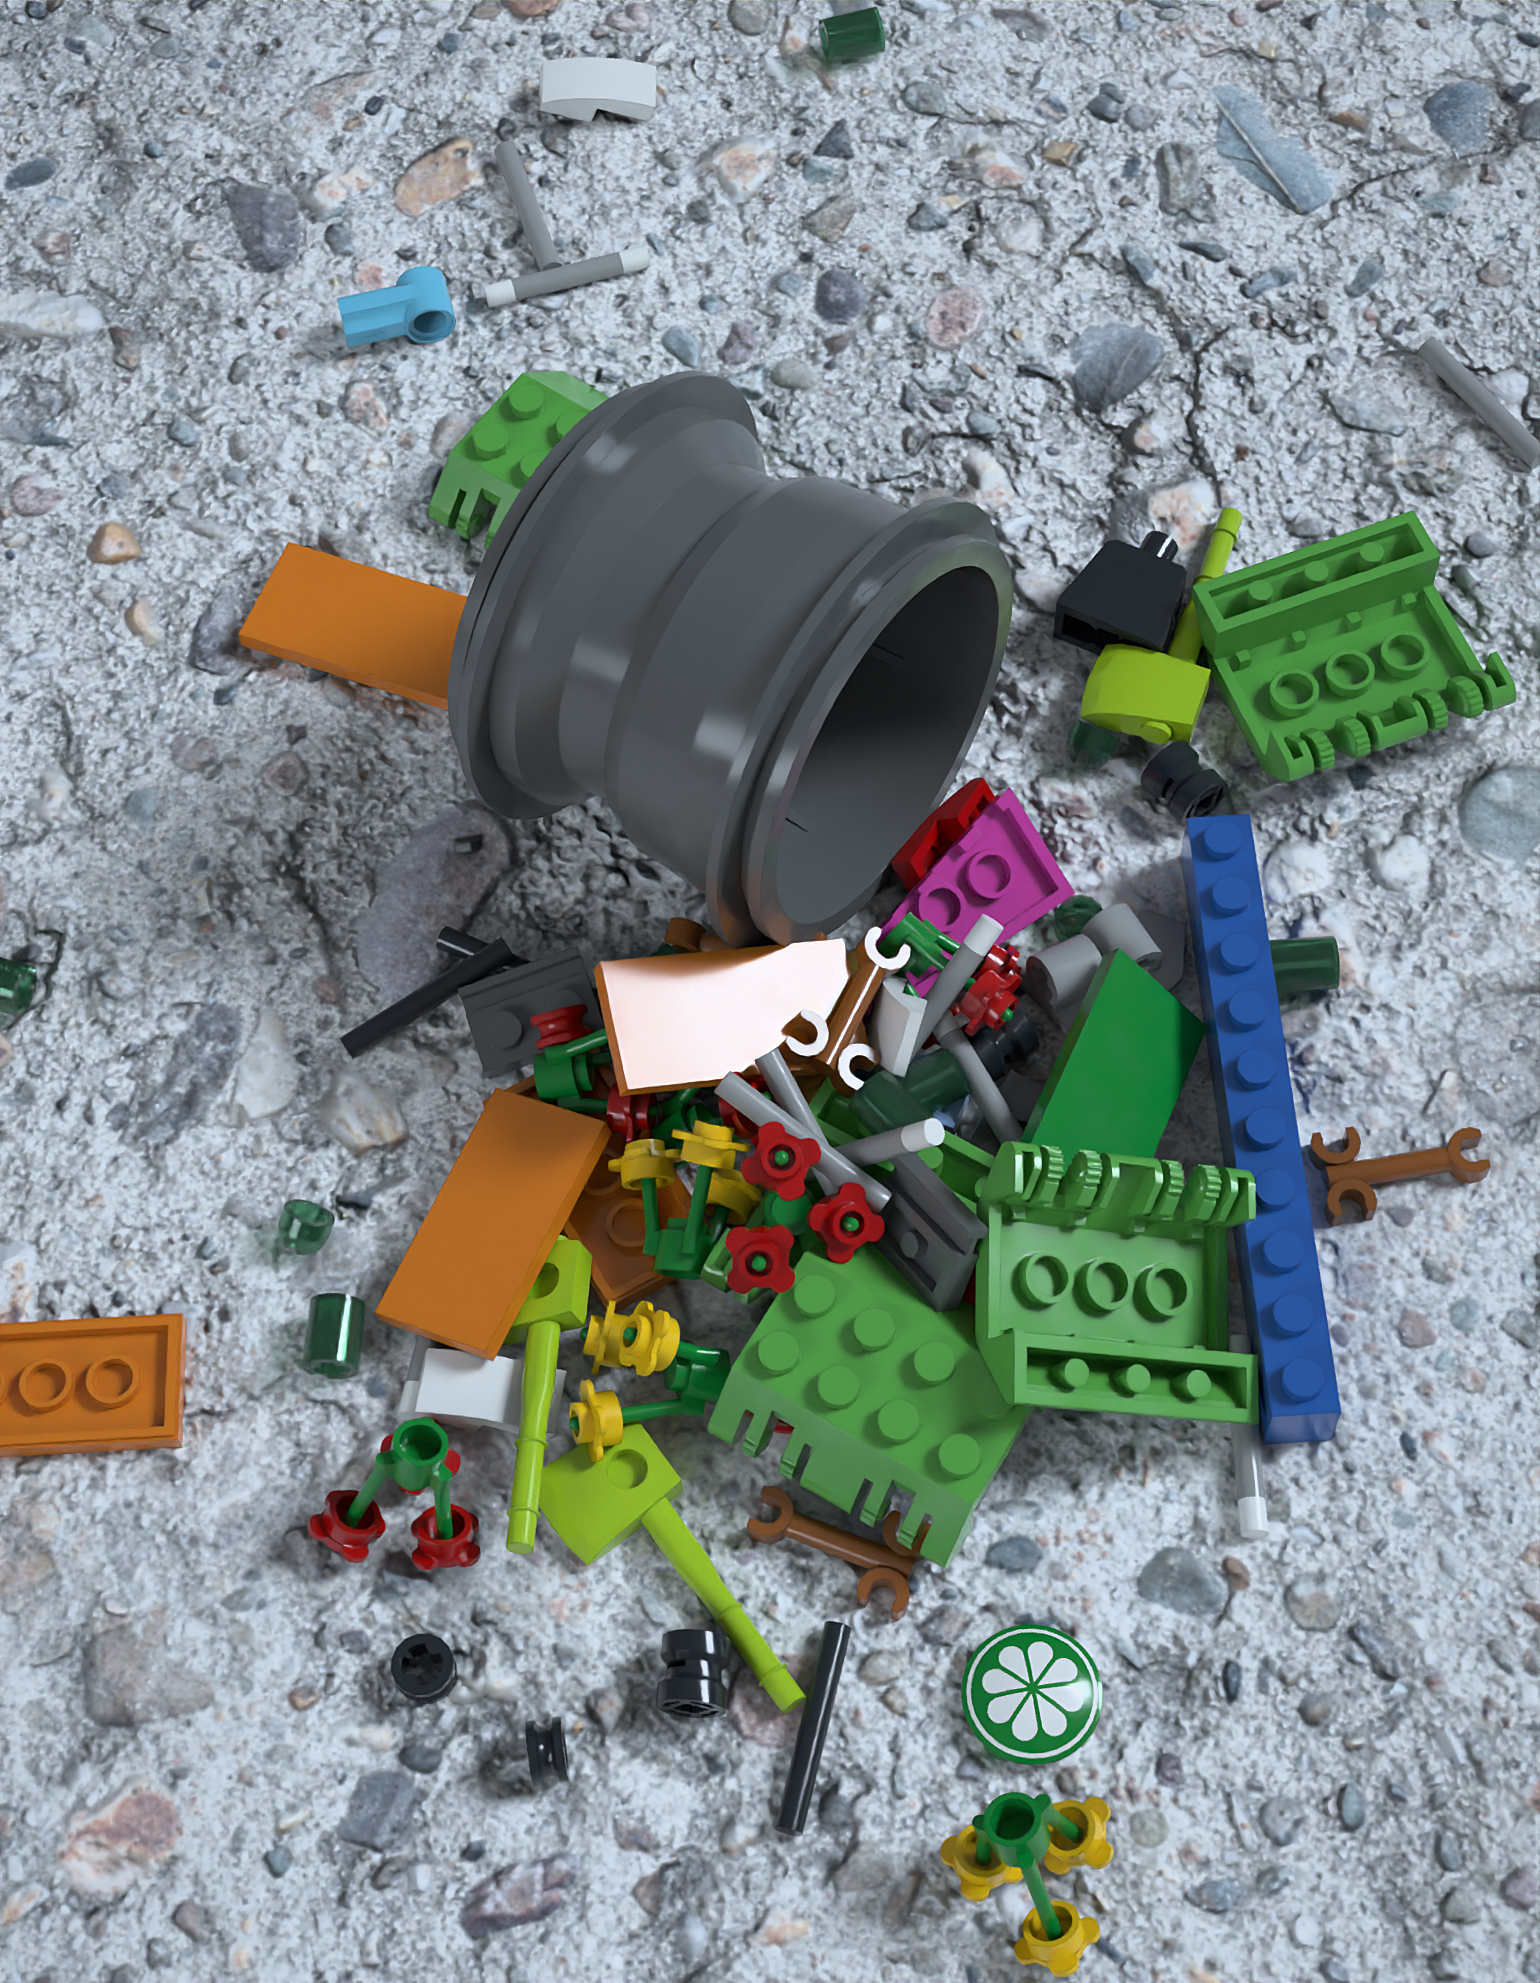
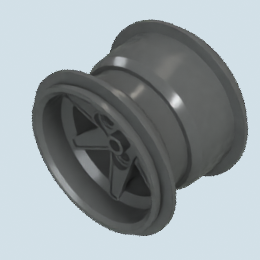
M689 370L675 372L658 378L653 382L627 388L608 398L590 411L548 453L506 513L476 573L459 622L448 679L449 724L452 738L459 753L463 774L469 788L481 803L494 812L510 819L530 820L542 818L596 796L606 800L631 843L685 882L706 894L707 910L714 930L727 945L734 949L770 946L777 943L788 947L791 943L812 942L818 932H823L827 936L841 927L886 883L895 872L890 863L912 834L940 806L957 776L985 715L1005 654L1013 604L1012 575L1009 563L1003 552L999 549L995 528L989 516L979 506L959 497L944 496L931 499L910 510L829 477H788L777 480L767 475L763 455L759 447L756 423L750 406L735 386L718 376L704 371Z

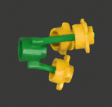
M713 1117L709 1122L695 1120L693 1132L673 1129L671 1136L684 1140L682 1150H665L664 1141L643 1138L628 1143L625 1146L624 1156L608 1162L609 1171L621 1172L622 1186L624 1188L642 1190L646 1228L642 1254L655 1257L653 1270L655 1273L680 1279L701 1280L702 1268L720 1240L725 1224H745L749 1214L754 1213L759 1205V1202L756 1200L760 1199L761 1190L746 1182L741 1172L733 1170L737 1150L750 1152L751 1145L732 1140L735 1128L723 1125L719 1118ZM685 1160L699 1164L688 1219L668 1218L667 1228L661 1230L657 1188L666 1187L675 1182L674 1162ZM714 1167L719 1168L716 1172H713ZM704 1213L712 1217L708 1229L707 1224L703 1222Z
M609 1300L604 1316L591 1314L588 1327L583 1328L580 1332V1337L584 1340L582 1354L594 1356L590 1374L597 1376L600 1365L619 1370L621 1365L628 1367L635 1365L636 1373L644 1377L649 1376L653 1370H664L665 1388L669 1391H675L678 1399L620 1408L614 1391L595 1392L590 1379L582 1380L580 1382V1402L571 1403L569 1407L568 1425L577 1444L587 1443L591 1460L593 1462H600L603 1460V1447L621 1443L623 1423L678 1414L702 1417L705 1402H718L729 1375L730 1357L726 1349L696 1346L679 1341L680 1328L678 1322L671 1318L667 1311H653V1304L651 1302L641 1301L636 1306L633 1314L626 1316L614 1313L616 1301Z
M1021 1792L1005 1793L995 1798L988 1805L984 1815H976L972 1820V1824L964 1828L958 1837L949 1836L943 1841L940 1849L941 1860L945 1865L954 1868L961 1880L960 1892L969 1901L982 1902L987 1899L990 1890L1005 1882L1017 1884L1024 1877L1035 1907L1026 1915L1022 1925L1024 1937L1020 1938L1014 1947L1016 1957L1021 1964L1030 1965L1037 1963L1049 1968L1055 1977H1067L1078 1970L1079 1960L1086 1947L1099 1940L1101 1931L1098 1922L1094 1918H1080L1078 1911L1072 1904L1061 1900H1050L1037 1862L1044 1856L1046 1867L1057 1875H1065L1072 1867L1090 1865L1097 1870L1106 1867L1113 1858L1114 1850L1112 1845L1107 1842L1106 1822L1111 1816V1810L1108 1804L1101 1798L1089 1797L1084 1803L1075 1800L1052 1803L1047 1794H1039L1033 1799L1031 1796Z

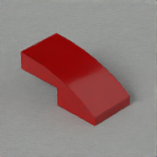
M984 777L973 778L941 804L912 834L890 863L908 893L995 797Z

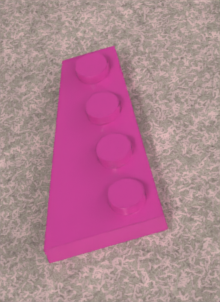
M1010 787L1000 790L879 925L882 931L876 941V948L909 912L915 915L921 922L927 919L940 932L959 944L964 941L980 916L985 914L1004 928L994 942L999 946L1075 894ZM943 951L942 954L950 960L952 956ZM931 965L919 979L909 971L905 975L922 998L927 994L941 972ZM875 995L862 1018L863 1025L865 1026V1028L867 1025V1021L870 1015Z

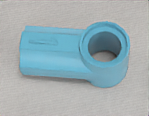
M417 266L401 274L395 286L337 298L348 348L408 335L409 338L416 342L434 343L449 336L456 326V319L445 277L435 267Z

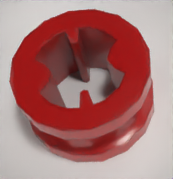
M586 1004L555 1009L530 1017L531 1027L538 1028L541 1034L540 1039L535 1042L537 1050H545V1047L568 1043L593 1033L592 1028L586 1027L583 1023V1016L588 1013Z

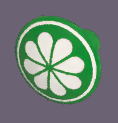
M1025 1624L1009 1627L993 1634L976 1649L964 1671L961 1685V1700L968 1725L991 1757L1024 1765H1045L1072 1755L1090 1741L1102 1711L1103 1687L1096 1664L1080 1643L1055 1628Z

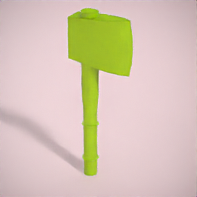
M1224 508L1220 511L1215 528L1209 534L1210 542L1198 576L1193 580V585L1224 574L1232 548L1238 542L1237 534L1243 519L1242 514L1238 510ZM1192 595L1179 618L1167 655L1125 644H1109L1105 646L1095 661L1087 679L1082 697L1080 717L1095 725L1122 733L1141 736L1146 741L1156 744H1166L1169 741L1176 742L1178 740H1185L1190 744L1208 691L1211 673L1210 669L1196 665L1203 639Z
M563 1235L558 1236L502 1344L509 1345L526 1341L521 1383L518 1439L514 1442L517 1452L510 1509L506 1512L509 1517L506 1549L516 1554L533 1552L536 1524L541 1516L538 1512L544 1451L548 1448L546 1432L555 1386L560 1333L586 1325L593 1255L579 1240H569Z
M639 1421L623 1423L621 1443L603 1447V1460L600 1462H593L591 1460L588 1445L583 1443L542 1469L539 1507L551 1527L568 1548L587 1566L602 1558L644 1525L680 1577L700 1597L715 1618L714 1624L720 1625L728 1638L732 1640L733 1645L760 1681L759 1686L766 1689L783 1714L791 1712L806 1699L804 1693L786 1670L787 1665L780 1662L742 1609L743 1604L738 1603L718 1575L707 1553L670 1504L674 1498L683 1492L682 1480Z

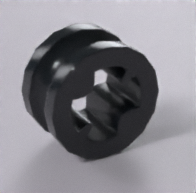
M429 1633L415 1634L406 1638L396 1647L391 1658V1673L399 1691L408 1700L417 1704H433L444 1699L452 1691L457 1680V1664L449 1646L440 1637ZM429 1653L433 1663H443V1668L441 1672L432 1670L435 1678L434 1681L420 1685L415 1674L406 1675V1669L408 1666L417 1667L414 1660L416 1656Z
M552 1717V1722L545 1727L537 1725L535 1720L526 1721V1744L533 1786L543 1785L544 1779L548 1776L557 1777L560 1783L568 1782L570 1780L569 1762L562 1717Z

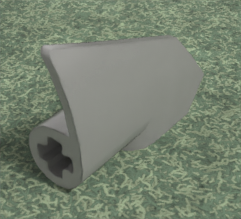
M1117 903L1109 906L1092 917L1083 927L1081 934L1072 936L1028 957L1026 960V971L1031 988L1051 1017L1068 1035L1105 953L1120 948L1168 992L1174 989L1183 979L1186 924L1150 910L1135 915L1126 903Z

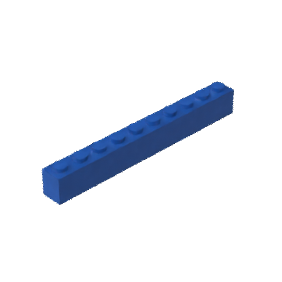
M1250 814L1187 818L1180 858L1203 1021L1208 1027L1205 1036L1223 1164L1227 1168L1249 1170L1255 1179L1256 1220L1233 1226L1232 1228L1247 1334L1251 1341L1252 1355H1258V1404L1263 1445L1330 1441L1341 1415V1406Z

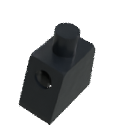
M1150 531L1146 534L1139 548L1117 539L1107 541L1056 602L1053 637L1096 655H1100L1105 646L1109 644L1131 645L1167 654L1182 607L1187 578V570L1182 565L1172 562L1178 552V545L1175 540L1163 532Z

